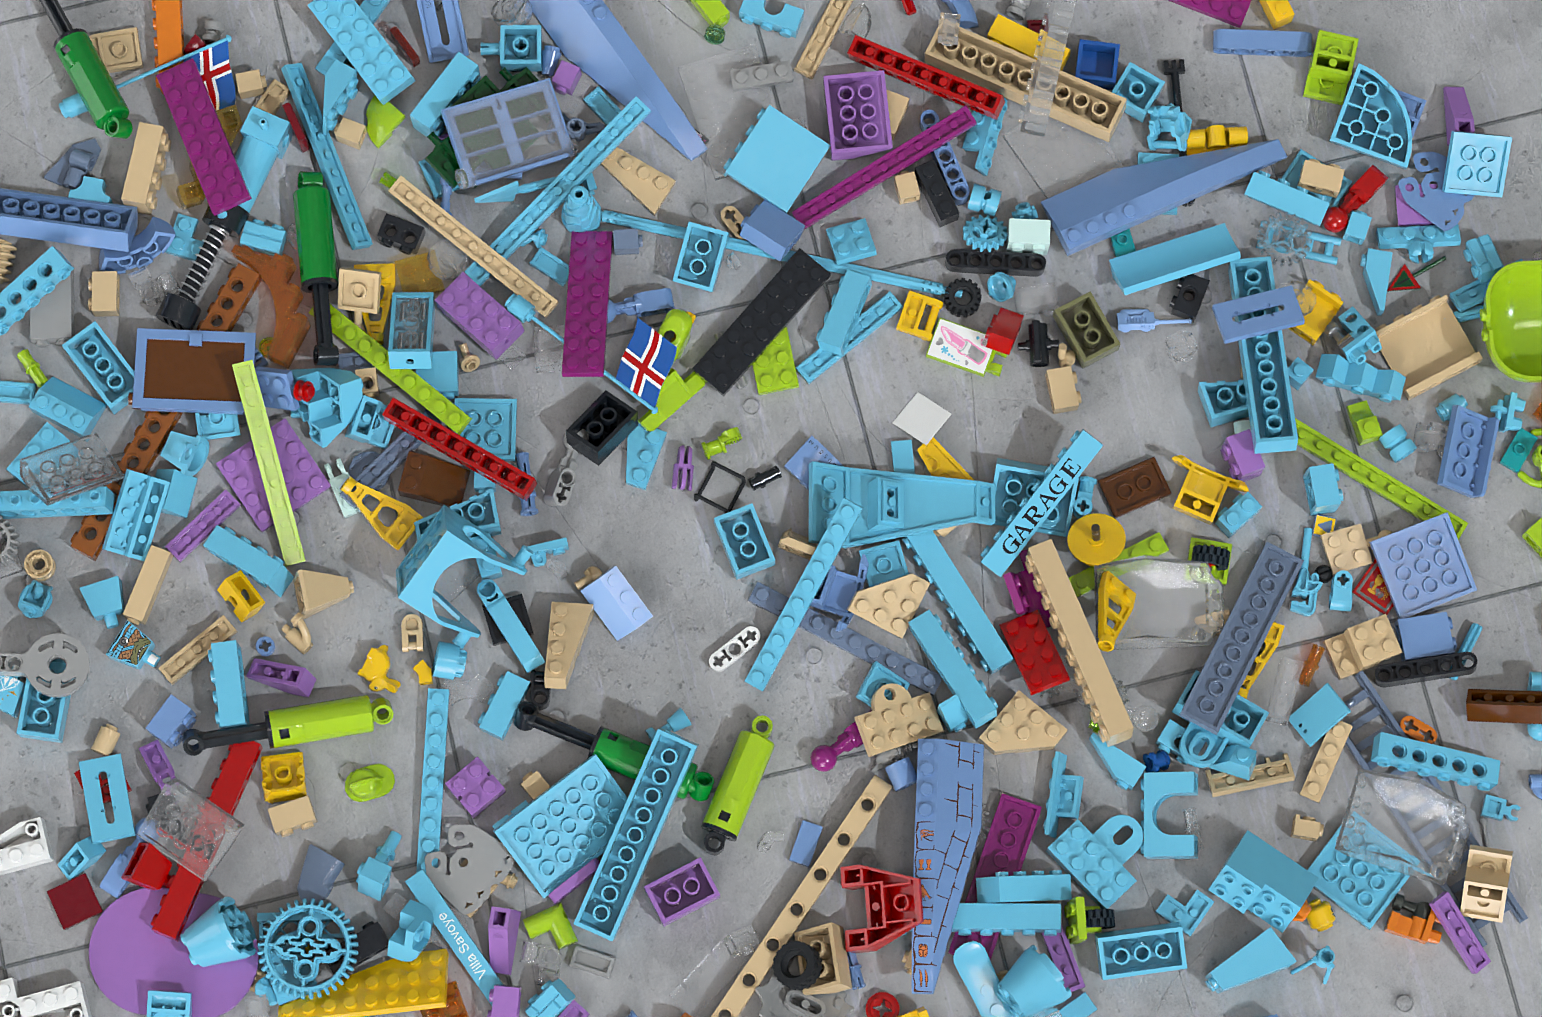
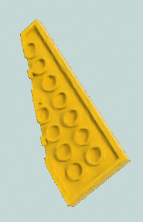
M447 949L422 951L415 960L409 962L392 958L349 975V979L342 978L341 980L344 984L340 985L337 981L335 983L336 991L330 986L328 988L330 991L329 995L322 990L321 998L317 996V992H314L313 999H310L309 995H307L305 999L299 998L279 1006L278 1017H363L446 1007L449 953Z

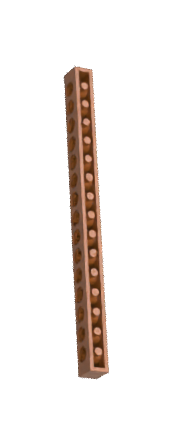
M240 263L237 264L236 268L233 267L228 274L229 279L227 283L220 287L217 293V300L209 305L208 315L205 320L202 319L199 322L197 330L232 332L262 281L260 274ZM237 284L243 285L240 291H234L233 288ZM225 302H233L231 308H223ZM222 319L223 321L220 326H213L214 320ZM147 411L144 423L136 428L134 432L135 438L132 443L129 442L123 452L125 455L121 461L118 460L113 468V475L111 478L106 479L103 487L107 486L118 496L122 486L119 485V480L125 476L127 469L147 474L165 445L170 432L174 430L184 412L161 414V411ZM154 424H159V425H160V428H159L158 431H156V432H151V431H150V428H151L152 425H154ZM149 442L150 444L147 449H140L141 443ZM132 460H139V464L136 467H129V463ZM107 514V518L104 521H98V515H85L81 522V529L79 532L76 531L71 538L72 544L70 546L75 551L96 561L103 550L102 547L113 514ZM92 530L97 531L93 539H87L88 532Z

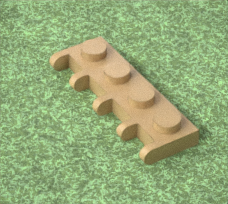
M1284 753L1283 760L1270 762V758L1265 757V764L1255 765L1249 781L1223 772L1211 775L1210 769L1205 770L1212 797L1294 781L1295 775L1288 754Z

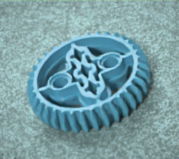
M304 898L302 900L303 905L301 906L298 900H295V907L293 908L290 903L286 904L287 911L280 907L279 911L282 913L280 916L275 912L272 913L275 921L267 919V923L271 925L270 928L262 927L267 934L259 935V938L265 940V942L258 943V947L264 948V950L258 951L257 954L265 957L259 960L260 964L266 963L261 970L263 972L270 971L265 977L267 979L274 977L271 981L273 986L279 982L278 991L286 987L284 994L288 995L293 990V998H296L298 992H301V999H305L306 993H309V998L313 999L314 992H317V996L321 998L322 990L329 995L330 991L328 988L330 986L336 991L335 983L337 981L340 985L344 984L340 979L342 976L349 979L350 976L345 973L346 970L354 971V968L349 966V963H357V960L351 958V956L358 955L359 953L356 950H352V947H358L359 944L358 942H352L353 939L357 938V934H350V932L355 930L354 926L346 927L351 922L350 919L342 921L345 917L344 912L337 916L339 908L335 907L330 911L331 903H327L324 908L323 900H320L317 906L315 905L316 901L314 898L311 899L310 905H308L307 899ZM309 912L308 915L302 917L299 921L296 935L284 934L272 943L276 930L286 919L298 913ZM315 913L329 917L338 925L344 936V949L336 939L323 937V923L320 918L315 916ZM309 922L316 924V928L312 933L305 931V926ZM317 938L320 943L324 944H316L312 939ZM286 942H288L290 946H293L292 948H289L287 952H285L283 948H280L282 946H285ZM308 944H310L312 948H315L313 950H309V954H306V952L303 949H301L303 947H307ZM329 946L336 950L334 952H331L330 956H328L327 953L323 951L325 949H328ZM271 949H274L279 958L294 961L293 974L301 982V985L293 984L279 974L272 961ZM293 954H300L304 959L300 960L296 955ZM341 955H344L340 968L330 979L318 985H307L317 977L320 963H334L338 961ZM310 965L311 972L305 976L301 975V967Z

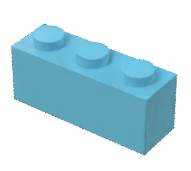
M509 671L506 672L505 676L501 675L497 683L499 688L496 694L492 693L487 703L489 708L486 713L483 712L478 720L481 731L502 741L515 718L518 705L523 702L530 688V681Z

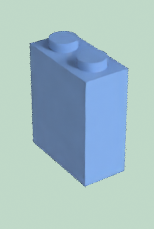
M764 200L760 205L756 204L750 217L746 216L740 225L742 230L739 236L781 262L800 239L805 225Z
M1447 612L1397 619L1394 623L1397 640L1402 650L1400 654L1402 662L1454 654L1457 649L1456 639L1452 637L1450 630L1453 629L1452 619L1448 617Z

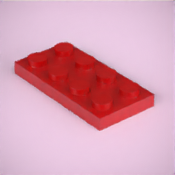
M1038 610L999 624L1030 695L1070 681L1067 670Z

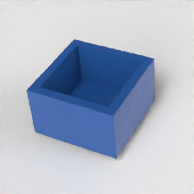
M1080 39L1074 76L1103 89L1113 90L1116 83L1120 44Z

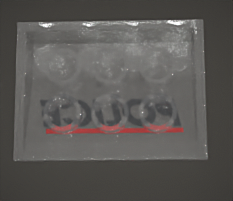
M96 432L20 459V477L27 488L47 506L124 478V474Z
M174 778L164 785L137 835L206 882L232 847L245 824L178 778Z

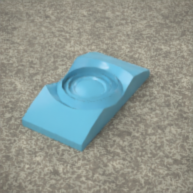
M148 990L146 1017H192V993Z

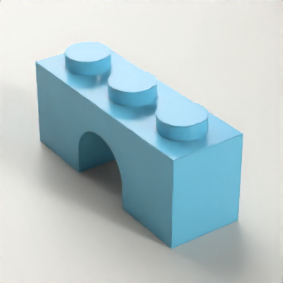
M743 0L739 10V18L744 23L749 25L754 23L766 31L774 30L783 37L796 38L804 18L803 9L785 3L783 10L779 14L771 15L764 9L766 0Z

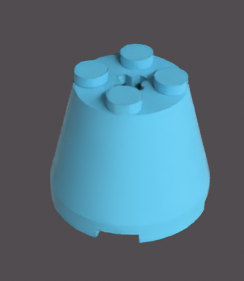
M224 897L218 900L181 934V940L190 952L189 959L193 965L199 964L202 967L246 959L256 953L257 950L253 945L256 935L252 923L244 910L240 911L234 905L235 900L233 898Z
M1031 945L1022 953L998 984L999 991L996 994L1003 1003L1007 1002L1011 1007L1010 1012L1013 1017H1030L1065 1002L1072 995L1071 990L1068 987L1066 989L1064 987V977L1045 953L1039 954L1036 951L1035 945Z

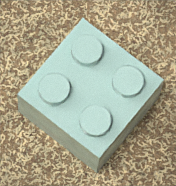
M1009 218L1006 252L1047 255L1050 245L1051 220Z

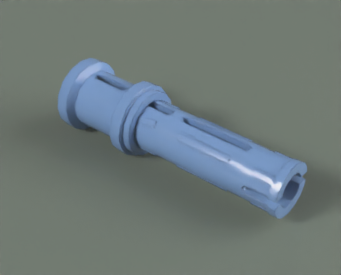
M517 453L518 469L531 476L529 453ZM533 490L527 501L518 497L521 500V516H533L539 513L535 504V497L537 496L535 490Z

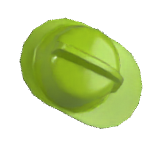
M373 764L351 772L345 781V791L353 801H369L388 794L393 789L395 777L392 770L387 766Z

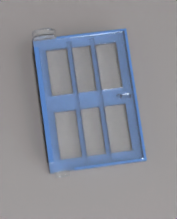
M550 78L441 110L460 169L455 170V178L461 190L574 157L575 151H578L576 140H570Z

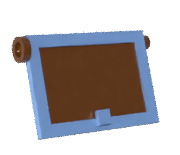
M137 328L133 392H129L128 404L132 405V409H140L141 411L244 415L232 365L253 360L255 366L256 333Z

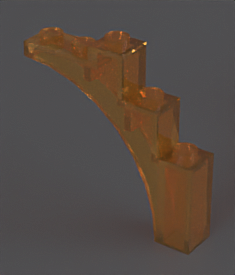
M235 244L231 251L235 259L248 265L256 273L260 274L273 297L276 326L267 356L271 362L289 369L311 327L305 315L296 313L304 298L300 287L289 283L297 267L293 258L286 254L281 256L275 253L271 260V257L264 253L259 255L254 253L248 246L242 245L240 247Z

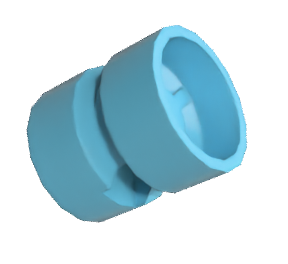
M974 184L967 209L976 212L983 210L984 214L995 217L1002 191L992 188L988 191L985 186Z
M1401 424L1395 426L1379 438L1385 449H1391L1389 454L1395 463L1401 461L1417 449L1413 440L1410 438L1406 439L1408 433Z

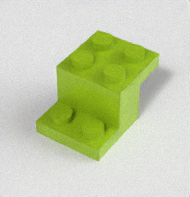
M1323 30L1318 31L1315 49L1310 59L1303 97L1343 105L1347 84L1352 74L1359 38Z

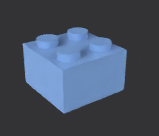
M171 694L147 725L146 730L172 749L181 743L182 735L186 729L193 727L197 715L190 707Z

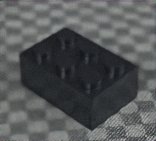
M605 390L566 430L567 444L599 466L638 426V411ZM582 429L587 431L586 440L577 434Z

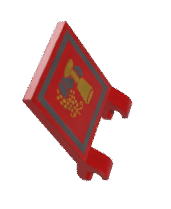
M1375 559L1352 593L1383 615H1388L1393 608V603Z

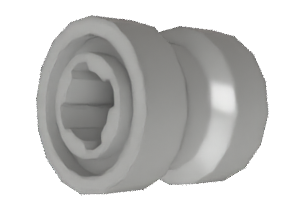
M1010 0L1011 6L1007 8L1005 14L1014 20L1024 21L1026 17L1025 11L1029 8L1031 0Z
M206 21L204 25L206 31L202 41L209 45L223 39L221 35L224 32L225 25L218 21Z

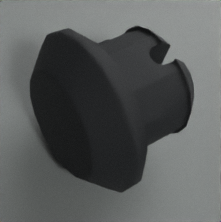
M1320 565L1315 570V573L1319 575L1320 582L1328 583L1331 581L1333 575L1329 566Z

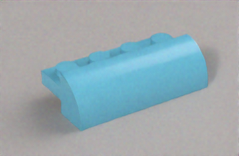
M127 469L102 549L145 561L170 482Z

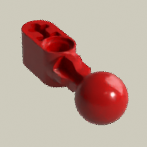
M1372 165L1349 189L1347 195L1343 198L1344 202L1339 207L1334 206L1327 209L1322 221L1323 226L1333 233L1344 230L1348 224V214L1352 210H1357L1361 205H1365L1385 184L1388 177L1375 165Z

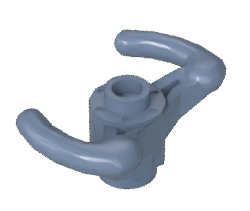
M561 112L567 133L569 134L568 138L573 142L584 140L586 135L599 134L606 127L601 122L589 124L576 117L569 119ZM552 120L549 121L547 130L554 128ZM554 133L546 135L548 144H554Z

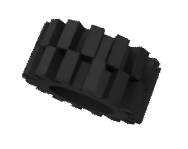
M965 278L961 280L955 279L954 282H950L945 290L948 293L944 295L946 309L950 310L952 315L954 313L957 314L956 317H960V315L967 317L969 314L970 316L973 315L974 311L978 310L982 298L981 290L977 287L978 284L976 282L972 283L971 279L967 281ZM959 290L968 292L971 297L970 302L965 305L958 304L955 300L956 292Z

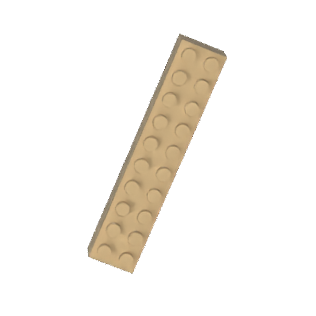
M943 19L925 52V63L999 93L1007 99L1106 142H1110L1126 109L1127 99Z
M1052 539L1029 547L1025 556L1026 569L1029 574L1032 573L1034 576L1033 584L1036 591H1040L1042 594L1041 603L1044 610H1049L1051 616L1049 618L1050 624L1053 629L1058 631L1059 636H1057L1060 647H1065L1067 655H1065L1069 667L1073 666L1075 674H1073L1075 682L1078 686L1081 685L1083 693H1081L1085 704H1089L1091 707L1090 716L1094 724L1098 723L1100 728L1098 734L1102 743L1106 742L1107 747L1131 739L1134 727Z

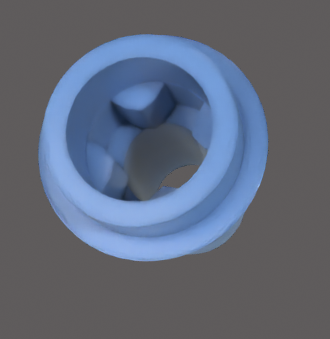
M544 46V50H542V75L554 76L561 57L559 47Z

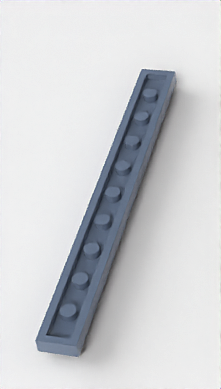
M757 582L748 601L779 617L789 597ZM810 608L806 612L799 628L871 665L877 661L909 682L910 685L926 693L930 692L932 696L935 695L942 681L939 674L849 628L836 632L838 622Z

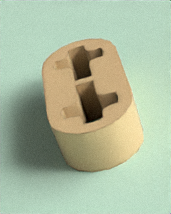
M733 206L723 208L721 211L722 223L735 238L746 240L739 236V229L737 227L741 225L744 217ZM726 213H734L733 218L736 222H733L730 218L726 220Z

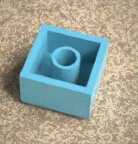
M1130 62L1112 90V93L1126 98L1127 104L1124 112L1143 123L1148 115L1149 107L1154 105L1162 92L1165 81Z
M1333 463L1308 467L1303 475L1310 515L1336 512L1341 501H1343L1342 489H1338L1337 481H1339L1338 469H1334Z

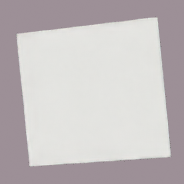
M917 392L893 421V424L927 445L952 414Z

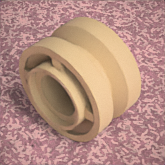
M34 550L26 556L24 568L32 579L46 581L54 575L56 563L48 552ZM39 561H44L45 566L41 570H36L35 565Z

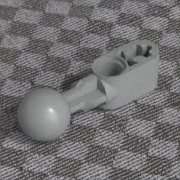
M585 429L577 433L585 440L587 439V431ZM566 433L564 435V444L567 448L565 456L560 459L557 469L551 473L544 493V502L551 507L564 506L569 502L577 478L575 470L579 452L567 444ZM562 474H564L565 476L564 482L562 480Z

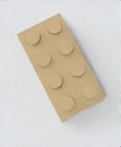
M139 122L121 200L126 206L137 207V212L141 214L151 215L152 210H155L157 207L158 198L156 193L162 186V178L160 176L161 172L165 171L167 163L165 155L166 152L170 151L171 140H169L164 126Z

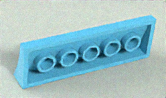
M1225 223L1110 259L1109 262L1113 279L1124 295H1128L1240 259L1241 255Z

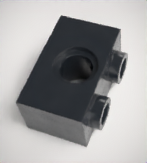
M1194 274L1187 275L1185 278L1181 277L1177 285V289H1180L1178 296L1173 295L1169 306L1173 308L1171 314L1182 319L1191 318L1194 323L1210 280ZM1190 293L1194 299L1186 300L1183 294Z

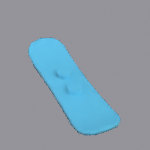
M976 941L961 945L955 950L953 956L954 964L981 1017H1013L1010 1012L1011 1007L1007 1002L1003 1003L996 994L999 991L998 984L1000 981L985 948Z

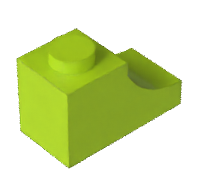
M1367 400L1348 405L1346 409L1359 446L1378 441L1383 434L1378 419L1372 413Z

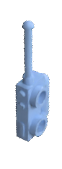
M1123 309L1117 313L1116 317L1117 328L1122 332H1129L1130 330L1148 332L1151 329H1155V325L1192 323L1191 318L1174 320L1155 319L1154 312H1150L1148 309Z

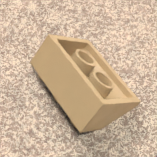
M830 922L794 933L795 941L804 942L812 946L819 952V956L822 959L821 975L817 978L815 984H812L808 989L802 990L804 995L831 994L852 988L842 926ZM797 955L801 975L806 969L807 962L803 956Z

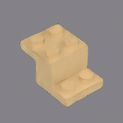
M1386 614L1347 628L1344 633L1323 641L1339 680L1357 674L1362 670L1365 671L1378 666L1381 661L1402 653Z
M1470 844L1460 909L1464 917L1502 923L1513 851Z

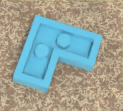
M178 213L173 227L176 235L169 248L165 251L167 254L191 261L196 260L197 256L195 254H199L201 250L199 247H202L204 244L203 241L193 239L199 222L198 219Z
M1196 890L1186 906H1184L1167 894L1155 913L1169 923L1179 922L1183 933L1190 937L1214 901L1199 890Z

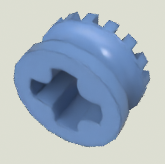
M261 637L256 642V650L261 656H270L275 651V643L270 637ZM265 641L268 644H271V646L268 647L267 652H265L264 649H260V646H262L263 642Z

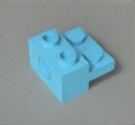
M363 395L354 419L348 424L345 437L385 450L388 447L394 425L385 421L382 415L387 405Z

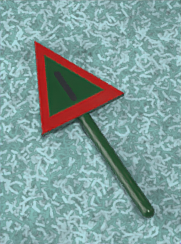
M1441 257L1414 274H1411L1404 264L1387 292L1421 289L1415 277L1446 260V257Z

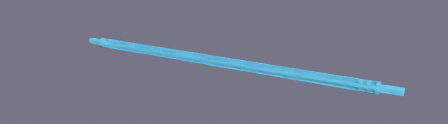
M609 210L601 212L602 222L633 229L638 228V230L684 239L687 230L686 227ZM732 237L728 238L726 249L775 259L749 241ZM790 250L781 261L788 262L796 251ZM808 254L830 272L845 275L846 271L850 270L870 276L871 281L940 296L941 294L948 293L945 292L947 287L943 286L942 283L851 263L837 266L836 260ZM963 290L957 291L955 297L961 298Z

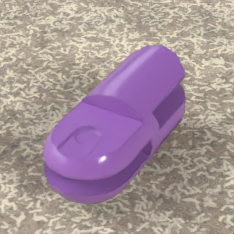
M681 445L678 449L677 464L673 466L671 489H676L678 471L680 470L679 489L684 490L688 471L687 490L692 491L694 466L691 465L692 448L690 446H687L686 453L684 445Z

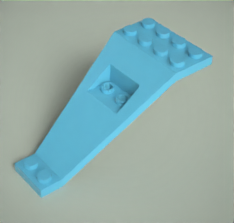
M814 461L809 463L808 543H820L843 498L863 507L842 548H851L968 523L995 524V484L850 468Z

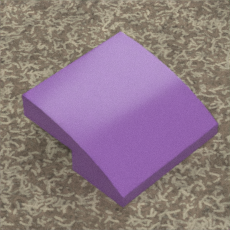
M1412 184L1405 185L1407 191L1411 192L1414 190ZM1418 184L1420 189V197H1424L1425 195L1423 194L1421 184ZM1429 184L1432 189H1437V184ZM1395 185L1398 226L1435 225L1405 202L1399 185Z

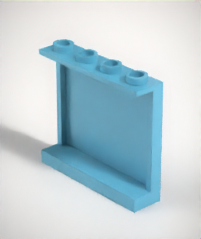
M769 105L767 109L762 108L756 118L759 121L756 126L751 124L745 135L748 138L744 143L740 141L734 150L737 155L733 160L731 158L728 159L723 167L726 170L723 175L725 177L727 175L764 200L787 213L831 145Z

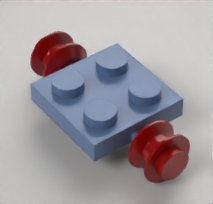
M259 366L255 368L265 407L296 411L300 408L299 401L309 402L315 394V388L310 381L298 380L294 384L291 370Z

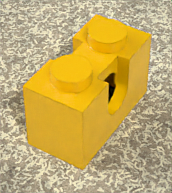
M241 570L227 577L217 589L223 599L230 601L235 607L233 612L241 623L256 615L266 603ZM243 589H245L249 594L248 600H246L241 594Z

